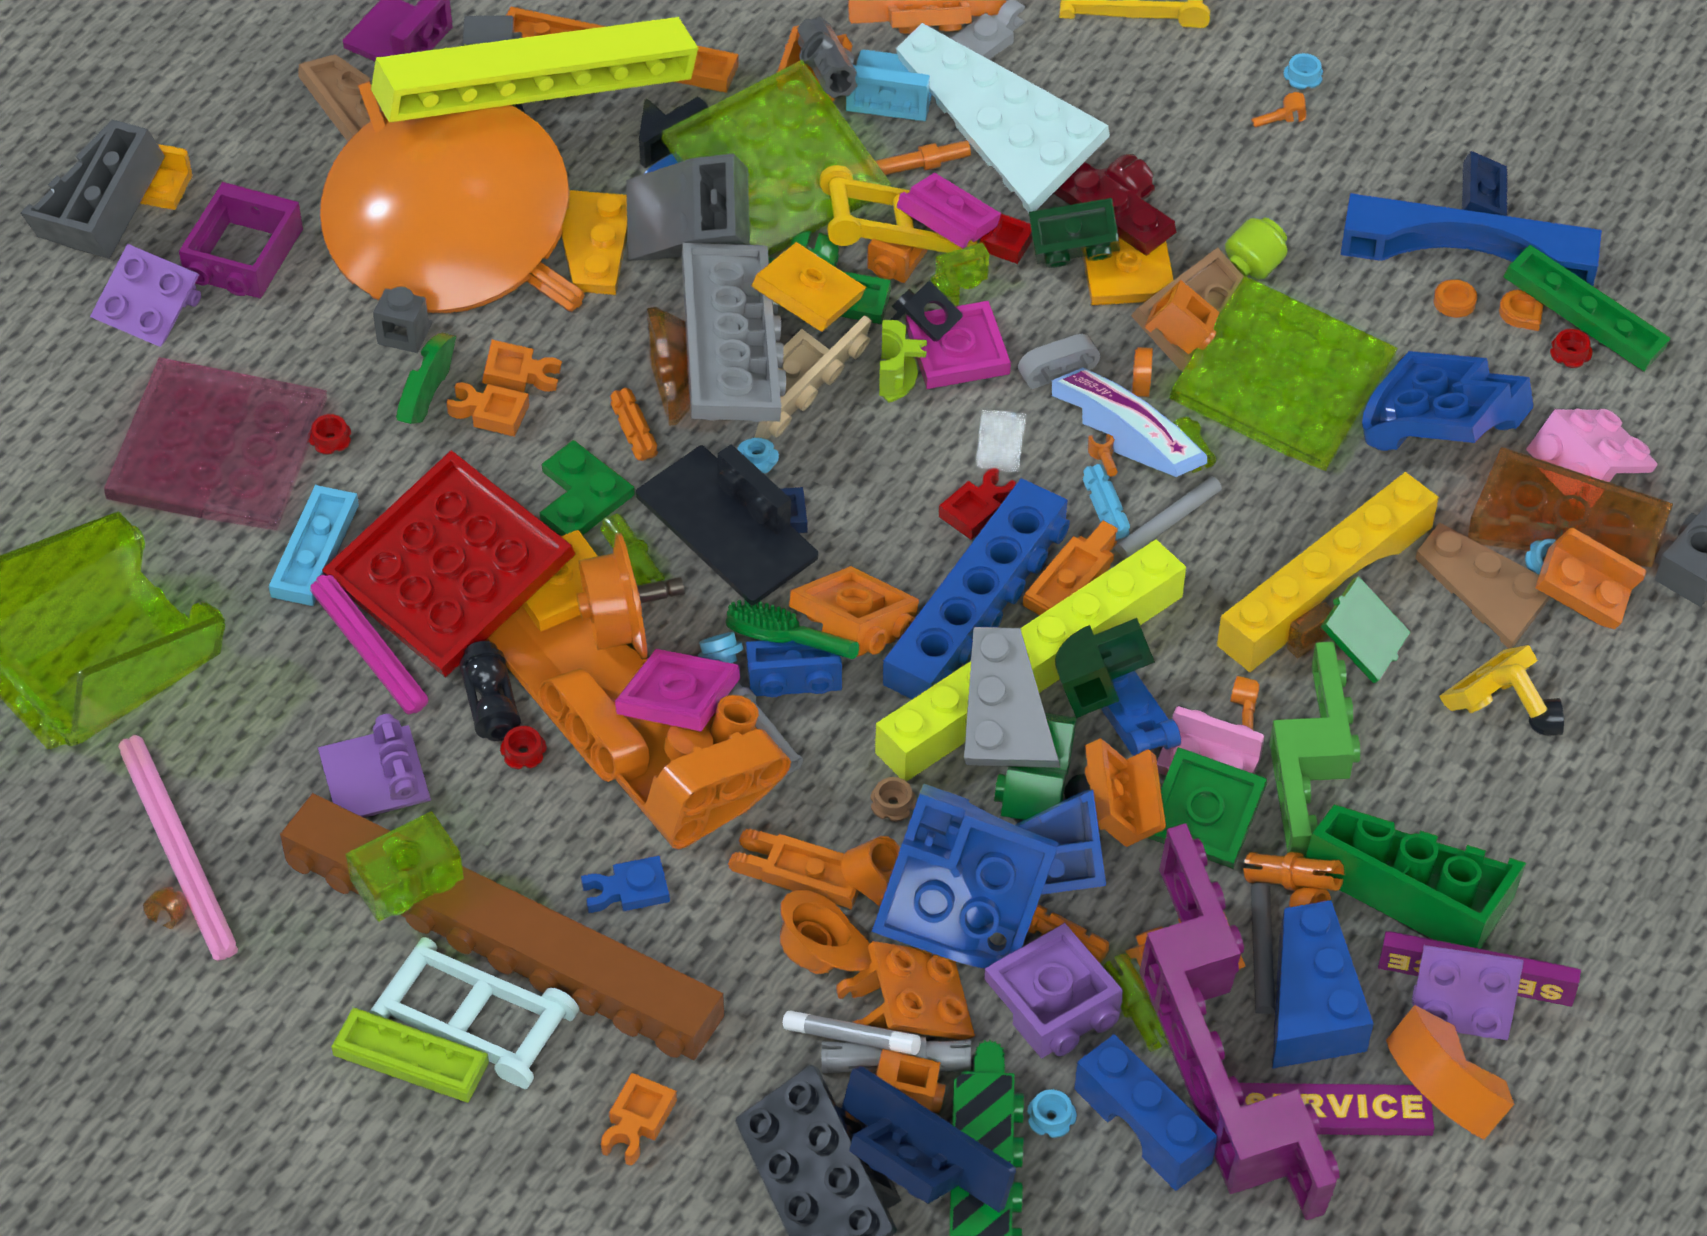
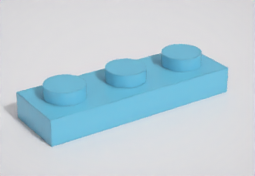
M318 485L314 486L269 584L270 596L272 598L314 606L317 599L311 593L310 585L316 581L318 576L324 575L322 569L336 557L359 506L357 493Z

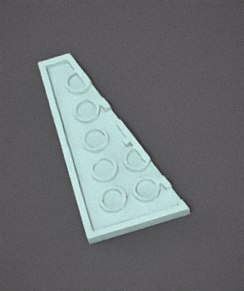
M923 23L896 48L898 59L909 72L930 75L929 92L936 99L939 108L951 116L955 121L956 128L988 166H993L1000 174L1004 185L1010 192L1014 191L1022 200L1023 207L1028 213L1036 211L1110 136L1107 124Z

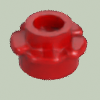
M1565 329L1552 341L1551 345L1553 348L1550 349V355L1557 363H1564L1568 368H1578L1584 362L1591 360L1593 351L1590 347V339L1584 332L1577 329Z
M322 415L311 426V431L308 435L309 443L315 446L316 451L321 454L329 455L333 454L335 450L343 451L351 443V438L349 437L351 429L345 420L338 415Z
M518 726L511 729L505 735L500 746L501 755L505 756V763L509 767L518 770L524 766L529 769L538 766L544 759L543 753L547 750L545 740L534 728L529 726ZM522 748H526L528 750L524 753L519 752V750Z

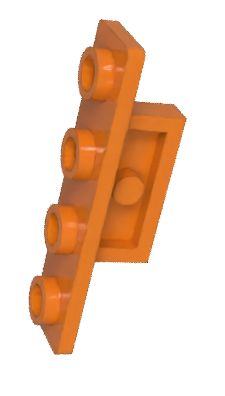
M848 0L849 21L852 24L889 22L892 28H899V33L911 34L922 23L927 26L938 25L939 31H958L962 29V24L972 23V17L981 16L984 13L989 16L997 15L1006 0Z

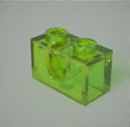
M433 811L346 853L350 880L377 922L392 915H400L409 910L413 904L435 893H443L451 889L456 882L464 879L460 851ZM407 868H413L410 871H402Z

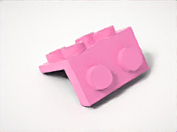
M1554 409L1526 449L1581 507H1587L1595 503L1616 473H1651L1658 465L1649 455L1650 449L1639 439L1631 437L1621 427L1622 421L1620 418L1607 409Z

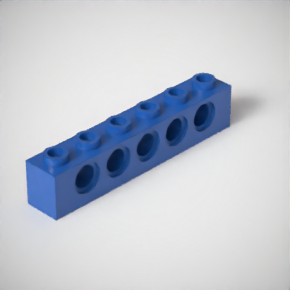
M1022 478L1018 481L883 660L884 686L910 699H914L958 670L962 664L965 665L971 661L974 627H999L1003 618L1002 610L1008 602L1014 605L1019 601L1025 589V579L1030 572L1038 574L1043 568L1048 556L1047 549L1052 542L1060 544L1065 538L1070 526V520L1066 519L1067 499Z

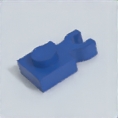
M660 855L614 864L613 876H603L601 874L581 876L583 891L591 889L602 891V894L597 897L586 898L588 913L602 911L610 904L619 901L623 911L670 902Z

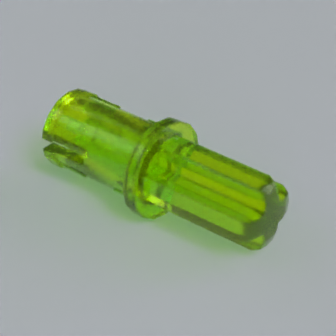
M616 513L611 517L607 516L604 518L600 530L611 547H614L615 534L621 533L624 538L637 586L652 583V579H655L656 582L665 581L664 574L659 571L647 553V543L637 538L624 517Z

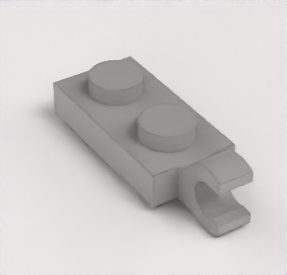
M1008 0L1003 4L995 18L984 13L951 37V39L990 60L1014 43L1013 31L1024 24V20L1017 15L1025 10V6L1017 0Z

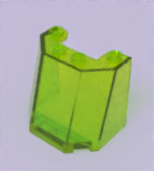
M119 511L0 555V698L47 749H54L61 745L74 746L85 742L221 654L225 630V619L216 607H212L208 602L200 601L192 605L189 618L184 613H181L165 597L163 591L158 586H154L141 572L143 550L145 549L144 536L140 529L132 525Z

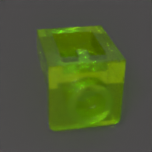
M979 243L936 256L935 275L931 276V282L955 306H959L960 287L972 289L988 279L989 253L984 244Z

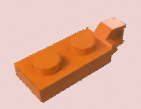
M1102 521L1088 539L1083 536L1078 538L1073 536L1025 592L1023 606L1041 615L1107 572L1114 560L1115 554L1110 551L1117 544L1116 533L1118 528Z

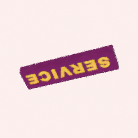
M1385 931L1378 969L1418 976L1424 945L1522 959L1523 967L1517 996L1570 1007L1573 1005L1580 982L1581 969Z
M1239 1083L1244 1099V1104L1240 1107L1298 1089L1304 1104L1310 1103L1315 1109L1320 1124V1132L1317 1134L1433 1136L1435 1129L1432 1103L1414 1085Z

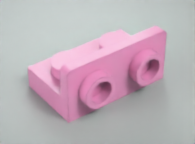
M1180 706L1176 707L1172 719L1176 722L1180 731L1181 745L1167 750L1164 747L1162 748L1157 759L1158 773L1167 775L1176 750L1179 747L1255 774L1262 756L1263 734L1255 732L1244 725H1234L1210 717L1202 711L1189 710Z

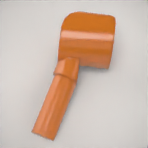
M1300 92L1289 93L1283 99L1284 108L1252 118L1251 121L1254 127L1283 120L1294 122V111H1298L1299 122L1305 120L1306 103L1304 94Z
M1106 433V443L1099 444L1093 440V435H1089V455L1103 462L1108 476H1115L1118 470L1112 458L1114 452L1113 436Z
M1237 676L1230 702L1244 705L1242 709V725L1254 731V713L1259 693V683L1256 680Z

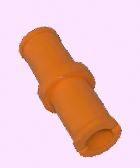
M1250 852L1244 862L1245 864L1262 867L1261 870L1244 868V877L1248 883L1283 885L1286 890L1296 891L1302 887L1338 891L1343 884V879L1325 876L1326 873L1344 875V867L1340 860L1304 858L1303 854L1298 852H1288L1285 856Z

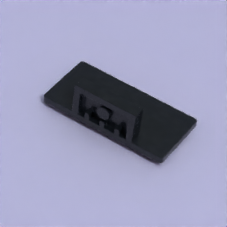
M732 444L720 451L718 458L705 446L700 445L636 489V498L750 605H756L818 560V550L790 526L791 498Z
M809 1065L736 1118L738 1129L789 1236H893L896 1234L897 1228L887 1208L895 1206L902 1200L890 1178L881 1172L873 1170L866 1162L849 1152L853 1135L866 1127L863 1122L836 1105L817 1067Z

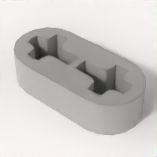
M1077 334L1029 351L1019 361L1018 370L1026 384L1031 389L1050 384L1053 379L1080 368L1091 370L1099 363L1101 356L1088 335Z

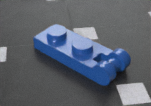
M1135 671L1112 679L1120 701L1103 707L1101 710L1132 756L1161 746L1167 750L1181 745V735L1176 722L1173 719L1167 718Z

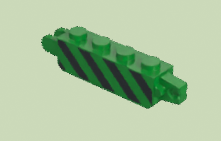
M984 1040L983 1043H979V1046L976 1047L974 1072L964 1071L954 1079L952 1125L1014 1165L1015 1168H1022L1023 1137H1014V1123H1023L1024 1093H1014L1015 1073H1004L1005 1053L1001 1044H997L996 1041ZM1023 1182L1012 1183L1005 1209L999 1213L959 1186L951 1190L949 1236H1022V1228H1012V1213H1022Z

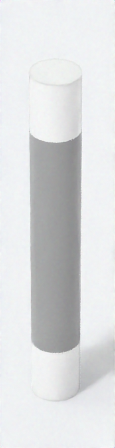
M788 1010L783 1018L785 1030L916 1055L921 1046V1038L915 1034Z

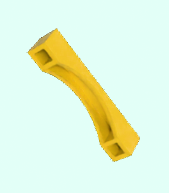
M1404 472L1222 614L1217 646L1248 672L1253 671L1282 648L1310 613L1345 580L1378 559L1400 554L1433 528L1439 497L1407 472Z

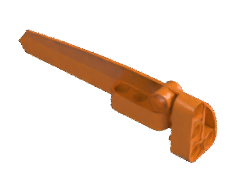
M521 606L485 640L494 643L503 652L506 667L603 781L616 780L674 849H682L748 811L783 779L791 767L789 757L767 732L755 727L759 716L757 706L750 699L739 695H729L722 698L717 705L716 712L705 725V728L713 737V745L703 749L697 746L692 748L689 754L672 761L664 750L666 736L672 725L618 715L616 713L615 700L647 659L642 660L637 651L626 644L597 650L589 619L582 621L581 615L540 632L523 606Z

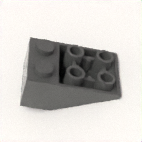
M733 153L691 158L626 180L628 261L681 257L683 242L750 245L748 167Z

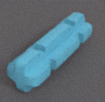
M1102 464L1086 467L1083 471V482L1087 491L1091 490L1092 492L1089 496L1100 522L1105 521L1118 528L1116 540L1127 537L1130 533V523L1126 514L1121 512L1123 507L1113 483L1108 481L1110 476L1107 475L1105 467Z

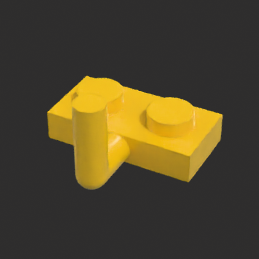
M1530 645L1504 649L1439 696L1443 704L1450 711L1467 709L1469 713H1473L1489 705L1493 701L1491 694L1499 688L1503 690L1513 686L1531 718L1537 717L1547 710L1526 672L1528 667L1538 661Z

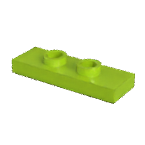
M355 1007L352 1008L331 1046L333 1056L467 1103H469L489 1064L487 1053Z

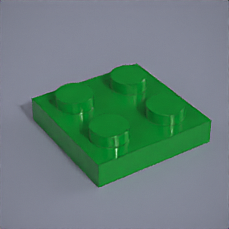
M1178 747L1161 787L1166 827L1163 831L1148 838L1165 844L1167 829L1186 823L1192 839L1199 838L1201 840L1207 860L1234 869L1266 788L1267 778Z

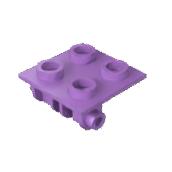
M127 244L90 317L161 347L166 341L182 308H185L187 305L195 307L199 303L201 292L196 289L195 285L199 274Z
M382 714L376 718L373 734L318 747L332 802L363 818L431 801L409 725L401 727L400 722L394 719L391 714Z
M1424 945L1417 985H1414L1412 1005H1416L1455 1025L1457 1033L1508 1040L1523 960Z

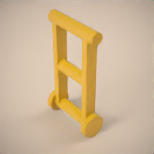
M1060 0V18L1074 19L1075 14L1131 18L1178 19L1182 27L1205 28L1210 22V10L1203 4V0H1187V2Z
M841 165L830 166L820 174V187L824 193L831 196L834 218L829 222L827 231L830 241L835 245L849 246L857 242L861 237L961 255L967 262H975L980 258L977 240L975 242L968 241L967 247L962 249L937 232L914 228L913 218L897 208L900 194L902 192L909 193L910 190L853 180L852 172L847 167ZM848 198L892 205L897 225L851 216Z

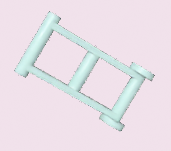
M422 937L369 1013L386 1019L392 1016L424 1032L487 1053L489 1062L496 1064L494 1068L500 1078L520 1088L527 1089L534 1079L533 1073L529 1069L562 1018L568 1021H572L579 1012V1006L576 1001L567 993L556 988H547L542 996L534 994L437 952V945L429 938ZM426 964L473 985V988L448 1024L400 1003ZM491 995L540 1015L516 1053L466 1032Z

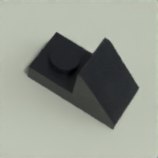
M696 97L684 105L676 107L666 115L650 100L645 99L639 133L640 164L646 169L709 132L708 104L700 97Z

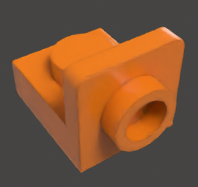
M872 239L868 244L867 269L872 270L879 278L895 279L905 283L928 249Z

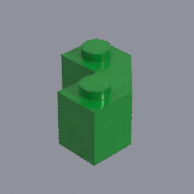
M1045 713L1060 768L1009 766L1007 774H998L994 801L1002 803L1001 816L1026 820L1063 801L1065 780L1068 775L1072 755L1076 717Z

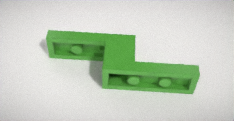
M1318 642L1315 644L1311 668L1320 718L1273 720L1269 743L1287 853L1298 852L1303 854L1304 858L1307 854L1312 833L1318 826L1316 815H1308L1307 804L1311 802L1310 781L1350 779L1353 763L1360 761L1359 737L1357 734L1351 735L1349 726L1353 723V703L1351 697H1344L1342 688L1346 686V665L1344 660H1337L1334 642Z

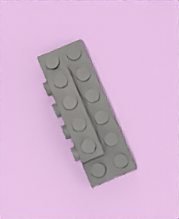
M683 242L681 257L691 419L780 422V396H785L786 371L778 370L783 367L784 354L783 342H776L780 341L781 316L777 315L779 304L751 286L756 274L769 264L767 246Z

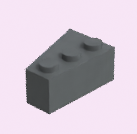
M113 119L75 156L78 162L62 178L56 176L48 184L51 190L35 206L29 203L20 212L37 237L110 259L165 157L148 129Z

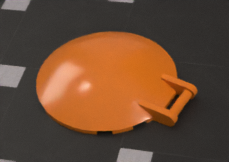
M370 81L359 84L358 87L370 122L348 141L336 157L327 175L321 197L320 218L324 240L340 272L349 282L355 284L376 300H380L385 288L406 287L414 295L426 298L428 313H453L478 308L504 297L529 279L528 274L543 258L548 259L563 233L562 224L566 215V209H569L570 189L568 175L562 156L549 134L528 114L512 105L389 123L383 111H380L377 100L371 91L372 85Z

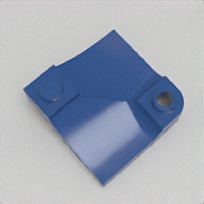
M1408 351L1378 385L1365 407L1362 419L1365 442L1369 446L1376 447L1378 450L1388 451L1397 450L1408 436L1476 443L1492 427L1498 430L1516 429L1534 407L1530 377L1489 373L1487 358Z
M923 783L872 932L956 962L979 968H987L1022 948L1059 842L1002 820L969 803V799ZM996 932L1001 933L1006 937L1007 942L1003 945H995L990 941L989 937Z

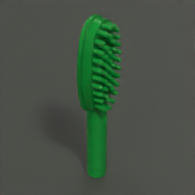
M738 600L737 606L735 602H731V605L728 606L726 626L742 635L776 643L794 641L848 659H855L859 653L858 642L800 626L796 614H791L790 610L786 614L785 608H782L781 612L780 606H777L775 610V605L772 604L770 606L771 609H769L768 603L764 604V608L761 601L758 602L757 606L750 605L746 600H744V605H742L741 600Z

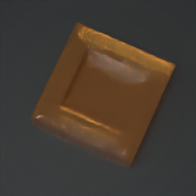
M1326 602L1318 604L1291 623L1287 649L1297 659L1312 650L1316 643L1323 642L1329 638L1328 634L1320 627L1332 610Z

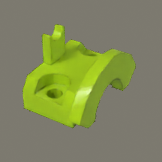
M883 320L882 359L885 360L880 361L879 396H882L888 403L906 396L912 390L918 377L917 364L913 357H926V351H923L921 348L927 346V340L906 339V325L898 320Z

